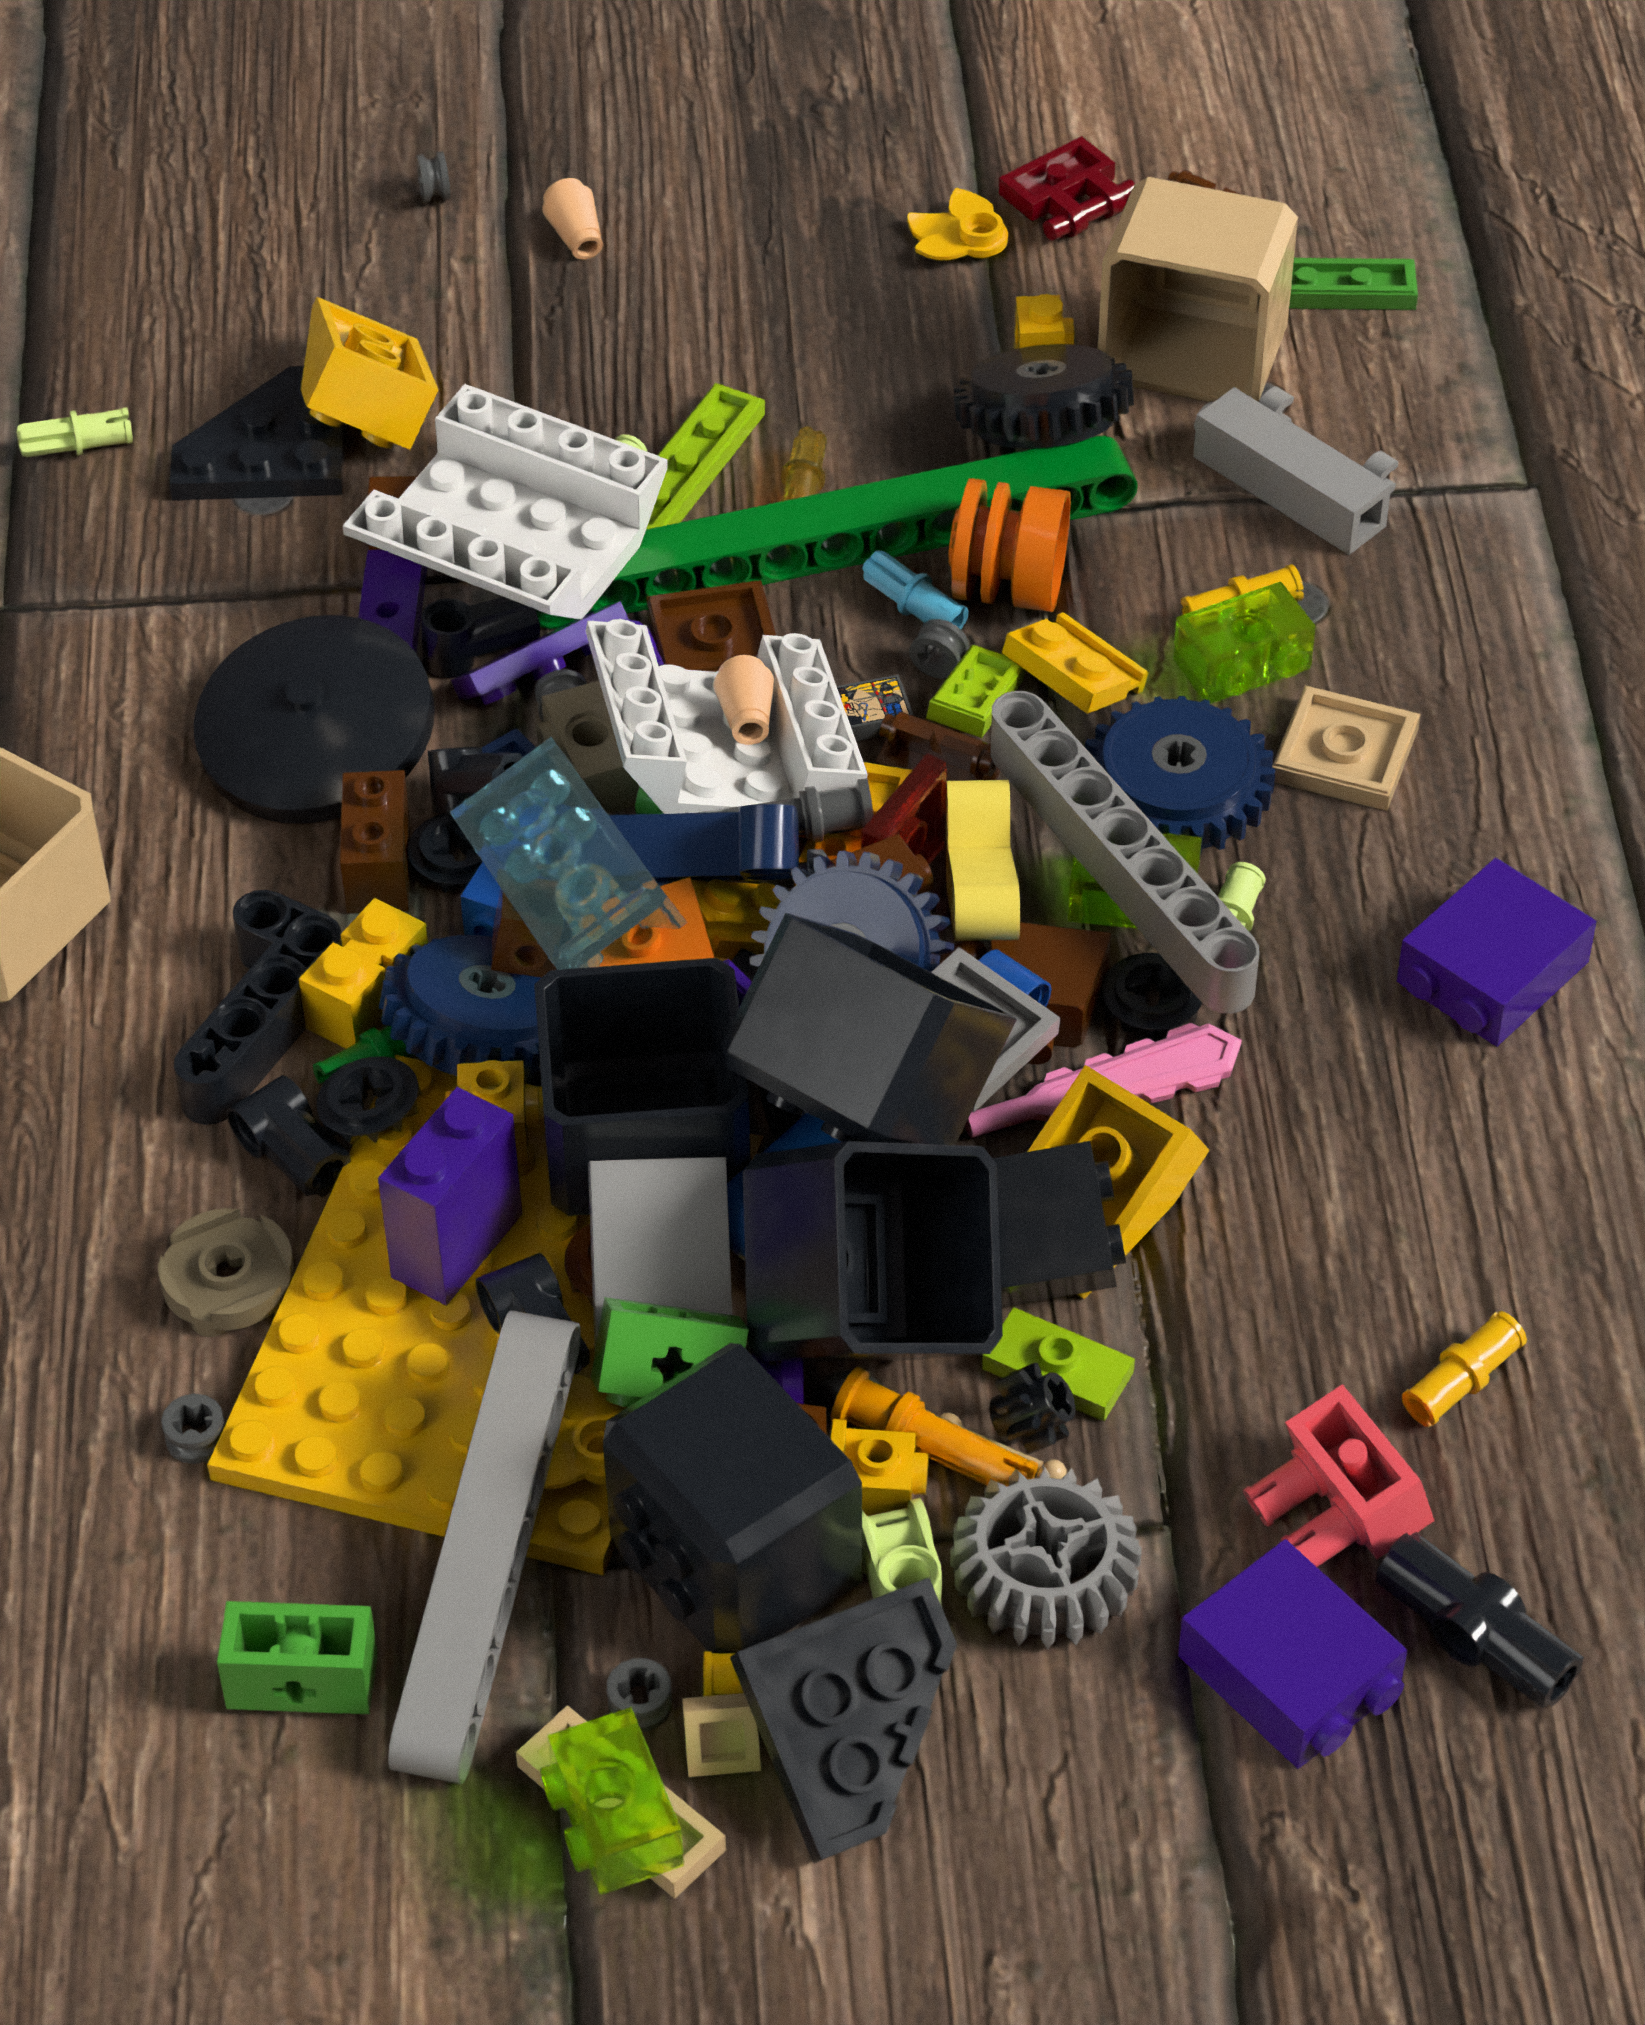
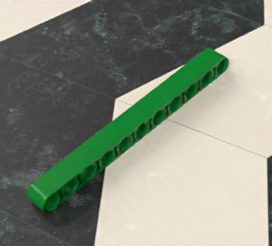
M1094 436L1072 444L1036 448L646 529L638 550L587 614L620 601L626 614L646 610L647 596L761 580L762 585L857 566L864 564L878 550L884 551L894 558L947 547L950 543L954 515L962 502L965 486L969 478L986 481L987 507L991 506L997 483H1008L1011 491L1012 510L1021 511L1023 501L1030 486L1069 491L1071 498L1070 520L1113 512L1123 508L1136 496L1138 484L1116 440L1108 436ZM535 609L540 627L555 629L576 620L574 618L549 615Z

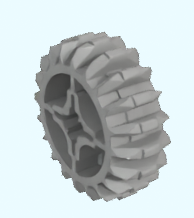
M1043 1464L1037 1472L1035 1479H1026L1015 1468L1009 1477L1008 1487L990 1479L988 1486L984 1489V1498L970 1496V1500L965 1506V1516L958 1517V1522L954 1526V1546L950 1548V1566L953 1567V1572L955 1573L954 1585L958 1591V1596L968 1597L967 1608L970 1610L972 1618L988 1615V1626L993 1635L1009 1626L1014 1628V1638L1019 1646L1028 1638L1029 1634L1041 1635V1640L1047 1650L1054 1643L1055 1635L1065 1634L1077 1646L1079 1640L1083 1637L1084 1626L1102 1635L1104 1628L1108 1625V1615L1122 1616V1612L1127 1607V1597L1132 1596L1138 1586L1139 1571L1137 1567L1141 1564L1142 1551L1139 1540L1136 1539V1526L1133 1522V1516L1122 1515L1123 1505L1120 1503L1119 1495L1102 1498V1488L1098 1478L1084 1486L1076 1484L1077 1477L1072 1468L1062 1479L1050 1478V1474ZM1021 1529L1019 1534L1004 1539V1546L994 1548L1004 1537ZM1099 1563L1088 1576L1073 1584L1070 1583L1071 1579L1085 1574L1088 1566Z

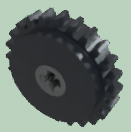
M1074 344L1028 346L989 357L974 367L971 371V377L959 380L960 385L954 386L953 394L956 421L960 422L962 429L971 428V433L974 435L978 434L983 440L995 445L1011 448L1056 447L1092 438L1109 429L1118 421V414L1129 413V406L1134 405L1132 371L1127 370L1126 364H1115V358L1110 357L1099 349Z

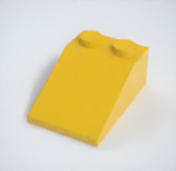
M316 297L312 306L301 392L306 407L310 408L309 413L315 419L333 427H341L342 422L361 429V435L365 439L380 447L391 449L395 443L410 450L439 390L418 339Z
M1084 1065L1027 1152L1091 1141L1095 1162L1108 1160L1115 1200L1102 1202L1106 1226L1120 1225L1126 1256L1175 1204L1210 1150L1190 1128L1087 1065ZM1091 1292L1080 1293L1077 1295L1085 1299Z

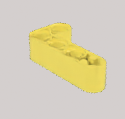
M1009 780L946 781V884L954 941L1019 940L1020 938L1019 882L1010 847Z

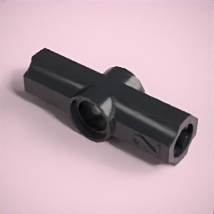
M1417 1532L1412 1535L1405 1533L1390 1547L1387 1556L1377 1568L1375 1582L1431 1623V1629L1436 1641L1447 1654L1459 1663L1470 1667L1478 1666L1482 1662L1542 1709L1548 1705L1553 1707L1568 1692L1572 1682L1580 1673L1584 1657L1526 1615V1608L1521 1597L1509 1583L1496 1574L1482 1572L1474 1576Z

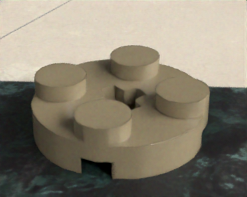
M214 1209L186 1220L169 1237L171 1246L165 1252L164 1257L160 1255L158 1263V1275L163 1297L174 1314L180 1319L191 1323L192 1329L197 1334L204 1337L219 1336L229 1330H237L254 1325L277 1312L295 1270L290 1242L281 1227L273 1220L260 1215L261 1222L252 1218H243L240 1215V1209ZM227 1261L232 1268L243 1265L242 1269L234 1275L228 1277L215 1276L217 1274L216 1265L221 1262Z

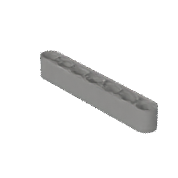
M1011 691L998 697L992 705L990 756L994 764L1206 1007L1219 1013L1233 1014L1243 1011L1250 1006L1255 997L1259 962V945L1255 938L1041 698L1027 691Z
M512 1310L507 1313L504 1319L394 1722L388 1752L390 1770L463 1784L469 1773L578 1359L581 1329L578 1322Z

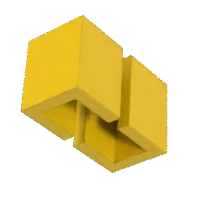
M376 898L341 933L342 946L333 942L299 978L306 1029L345 1049L360 1042L359 1036L361 1033L373 1027L380 1030L384 1026L381 1022L383 1010L379 1009V1000L387 966H394L396 955L399 953L410 956L412 945L417 944L423 947L428 944L425 922Z

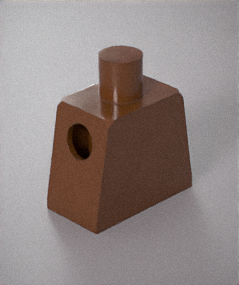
M1020 922L1019 940H990V951L998 949L1051 984V995L1046 1008L1060 1017L1059 1033L1027 1064L1039 1065L1048 1062L1052 1057L1053 1046L1076 1048L1083 1044L1102 996L1103 980L1109 971L1111 933Z

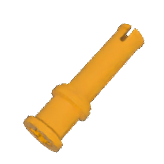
M856 1367L850 1372L837 1394L831 1412V1421L833 1419L847 1420V1423L849 1422L861 1429L916 1433L917 1453H928V1458L978 1483L988 1486L990 1479L1008 1487L1009 1477L1015 1468L1026 1479H1034L1036 1476L1037 1462L1012 1453L977 1434L925 1410V1402L920 1400V1396L909 1391L904 1395H900L870 1380L869 1371L860 1367Z

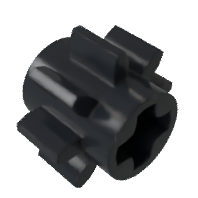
M1033 1363L996 1380L995 1384L1001 1394L991 1399L989 1413L993 1427L1002 1440L1008 1444L1023 1441L1026 1453L1032 1454L1054 1445L1057 1441L1069 1436L1064 1423L1073 1419L1075 1415V1401L1070 1387L1060 1375L1051 1372L1042 1376L1038 1363Z

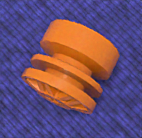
M969 478L965 486L962 502L954 515L949 543L948 562L952 575L951 590L953 599L970 601L977 576H981V602L993 604L1000 589L1002 579L1011 580L1013 607L1054 612L1061 587L1066 557L1071 507L1070 492L1030 486L1023 501L1021 511L1012 510L1011 491L1008 483H997L991 506L987 507L986 481Z

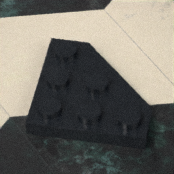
M289 366L172 445L169 480L172 501L343 495L346 423L342 422L341 427H333L315 419L309 413L310 408L306 407L301 392L304 366Z
M929 1577L741 1650L730 1657L813 1864L886 1834L897 1807L894 1804L907 1768L914 1762L932 1714L930 1707L943 1673L948 1671L957 1647V1642Z

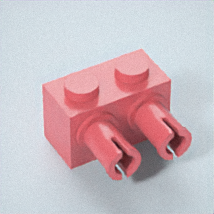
M1343 1384L1285 1422L1295 1448L1291 1451L1293 1458L1252 1486H1247L1242 1490L1257 1516L1262 1515L1260 1519L1266 1527L1274 1524L1276 1519L1315 1493L1321 1497L1327 1496L1330 1500V1508L1291 1534L1280 1538L1281 1542L1284 1539L1288 1540L1316 1567L1354 1542L1360 1546L1365 1544L1373 1556L1379 1559L1388 1553L1390 1547L1405 1533L1409 1535L1415 1532L1418 1533L1434 1522L1422 1481Z

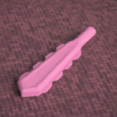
M1188 1023L1169 1030L1166 1039L1155 1042L1146 1038L1126 1045L1124 1054L1113 1057L1103 1053L1086 1059L1084 1065L1152 1104L1172 1099L1177 1090L1188 1088L1196 1093L1219 1087L1221 1079L1231 1076L1242 1040L1209 1023L1202 1026ZM1063 1067L1046 1074L1044 1082L1034 1086L1026 1095L978 1109L974 1113L971 1112L965 1124L968 1136L970 1138L978 1137L1031 1120L1047 1122L1082 1068L1072 1071Z

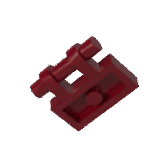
M1080 136L999 177L998 194L1031 221L1048 213L1051 214L1053 217L1043 223V231L1049 240L1055 241L1065 235L1068 237L1079 235L1088 229L1090 222L1102 216L1112 218L1123 212L1133 186L1136 183L1131 179H1127L1116 185L1113 182L1115 180L1116 162L1084 137ZM1085 194L1090 197L1080 204L1075 201Z

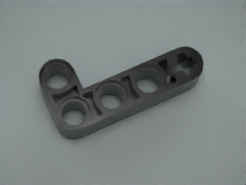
M255 890L237 900L233 907V921L239 958L249 970L179 1049L174 1058V1071L181 1108L185 1116L191 1121L209 1125L227 1120V1109L248 1097L305 1031L306 1025L299 978L333 942L342 946L341 927L329 915L270 890Z

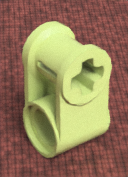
M921 1498L909 1500L907 1508L867 1516L862 1510V1572L867 1576L873 1599L929 1577L942 1607L941 1564L933 1544L927 1511Z

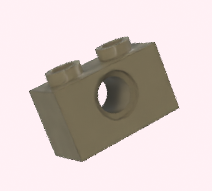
M600 681L541 696L543 722L536 723V736L541 752L547 758L553 756L557 763L554 767L555 776L562 797L564 799L573 798L578 810L590 815H604L635 806L640 786L623 767Z

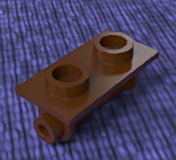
M899 712L896 716L887 714L881 723L879 735L886 738V741L875 760V763L878 765L915 770V779L945 790L946 781L997 780L1001 772L990 756L991 744L904 712Z

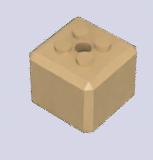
M1147 177L1135 184L1103 258L1098 349L1115 358V364H1126L1127 370L1132 371L1133 387L1207 402L1216 401L1235 387L1259 402L1288 323L1298 216L1286 203L1153 177Z
M0 747L1 1004L15 996L111 900L91 794Z

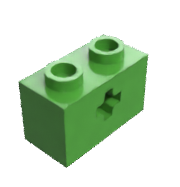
M604 1297L591 1379L598 1392L607 1393V1402L629 1407L729 1343L741 1344L746 1348L749 1329L742 1319L736 1315ZM669 1347H675L683 1363H670L668 1372L661 1373L653 1358H665Z
M226 1601L217 1658V1667L226 1709L370 1714L378 1656L371 1606Z

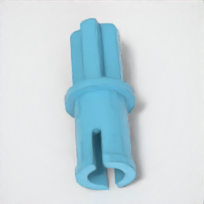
M879 550L875 551L863 564L864 580L895 601L897 609L901 614L906 616L913 614L924 623L932 619H941L951 622L960 629L965 625L969 615L968 608L958 604L934 587L932 579L928 574H916L886 552Z

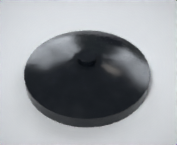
M342 615L311 616L279 624L255 635L240 645L220 663L210 676L199 697L193 724L196 750L208 778L217 791L231 804L246 813L269 821L292 824L317 823L341 817L343 773L405 770L406 778L426 750L433 730L435 706L431 685L421 660L409 644L396 633L384 626L361 618Z

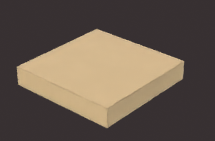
M1305 685L1272 765V768L1275 769L1274 783L1388 811L1419 729L1421 714Z

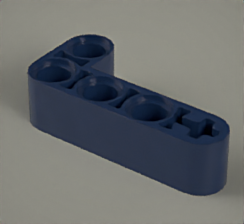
M759 804L741 806L738 808V812L556 817L552 819L553 883H671L691 877V880H704L708 882L713 879L722 881L793 879L791 870L799 867L798 812L793 805Z

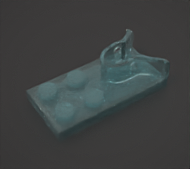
M552 737L450 812L557 970L599 967L604 958L601 951L637 924L643 929L649 927L680 929L688 923L662 890Z

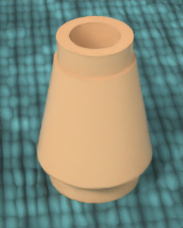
M574 178L562 179L549 186L543 196L544 204L542 211L545 218L571 250L575 258L585 260L596 256L603 248V241L591 189Z
M738 655L726 660L720 666L713 683L714 691L732 730L734 739L745 745L760 743L769 733L774 685L771 671L760 659L750 655Z

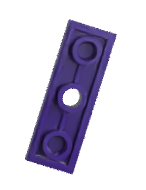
M382 549L367 550L358 618L372 621L396 633L417 654L428 567Z
M621 601L599 608L585 615L582 620L576 619L452 679L451 683L459 699L467 700L480 696L484 705L490 704L515 692L516 687L512 680L528 672H531L536 681L545 674L566 667L563 655L575 649L581 648L584 656L592 654L586 634L588 621L609 622L615 619L627 620L629 618Z

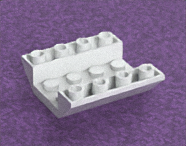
M464 384L435 418L438 453L399 499L373 490L345 522L343 534L549 615L582 620L640 547L668 468L667 459Z
M615 619L609 622H587L586 634L623 767L664 814L697 813L799 798V791H805V787L815 786L818 792L854 787L858 779L867 778L868 774L820 639H811L808 636L797 633L784 636L762 635L757 658L771 671L774 678L769 733L760 743L745 745L734 739L732 730L714 691L713 683L718 671L686 670L680 666L669 664L658 666L646 625H637L623 619Z

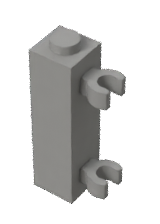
M1277 386L1270 388L1261 397L1259 402L1233 387L1216 401L1205 404L1198 412L1194 422L1195 441L1193 457L1348 555L1386 527L1390 494L1396 487V483L1386 477L1398 467L1399 461L1382 451H1378L1370 456L1363 466L1359 465L1293 424L1291 418L1281 413L1287 406L1293 403L1294 397Z

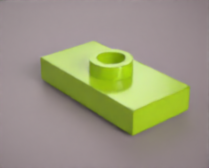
M971 645L929 701L926 719L982 738L991 726L993 703L1004 693L1018 689L1023 682L1025 669L1005 655L977 645Z
M1013 1307L1002 1324L1003 1337L990 1354H983L982 1365L983 1370L1003 1378L1011 1372L1030 1364L1038 1363L1042 1376L1053 1372L1060 1375L1067 1382L1074 1397L1076 1410L1105 1421L1134 1373L1135 1358Z

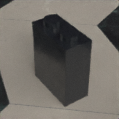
M1091 1141L992 1158L997 1164L1002 1307L1117 1287L1114 1266L1126 1264L1120 1225L1106 1226L1102 1202L1115 1200L1108 1160L1095 1162Z

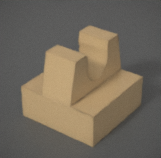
M744 1693L682 1698L688 1777L761 1771L758 1726Z

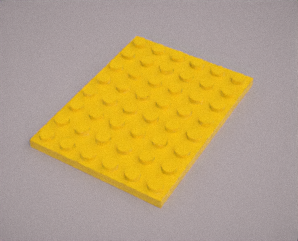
M395 1055V1058L407 1064L417 1077L422 1092L417 1097L418 1114L403 1118L401 1132L387 1129L380 1133L377 1143L365 1135L353 1144L349 1152L351 1162L343 1166L207 1466L211 1481L445 1537L500 1336L490 1325L480 1304L475 1284L476 1279L537 1253L544 1255L558 1281L563 1299V1307L572 1322L580 1324L581 1337L589 1349L590 1364L584 1367L578 1374L591 1378L595 1355L593 1308L586 1295L581 1292L572 1293L564 1265L565 1252L570 1240L580 1229L590 1224V1215L568 1216L551 1205L542 1087L538 1086L540 1126H528V1164H518L523 1215L447 1306L391 1278L378 1177L445 1101V1091H454L457 1087L456 1076L431 1067L422 1060ZM526 1084V1087H535L534 1085ZM377 1096L374 1097V1100L369 1109L375 1107V1101L377 1099ZM750 1133V1158L752 1160L756 1154H761L764 1151L763 1136ZM669 1365L658 1366L661 1373L668 1372ZM620 1406V1412L628 1407ZM597 1451L595 1454H604V1451ZM583 1478L563 1488H544L526 1557L604 1576L615 1548L612 1544L609 1529L606 1482H595Z

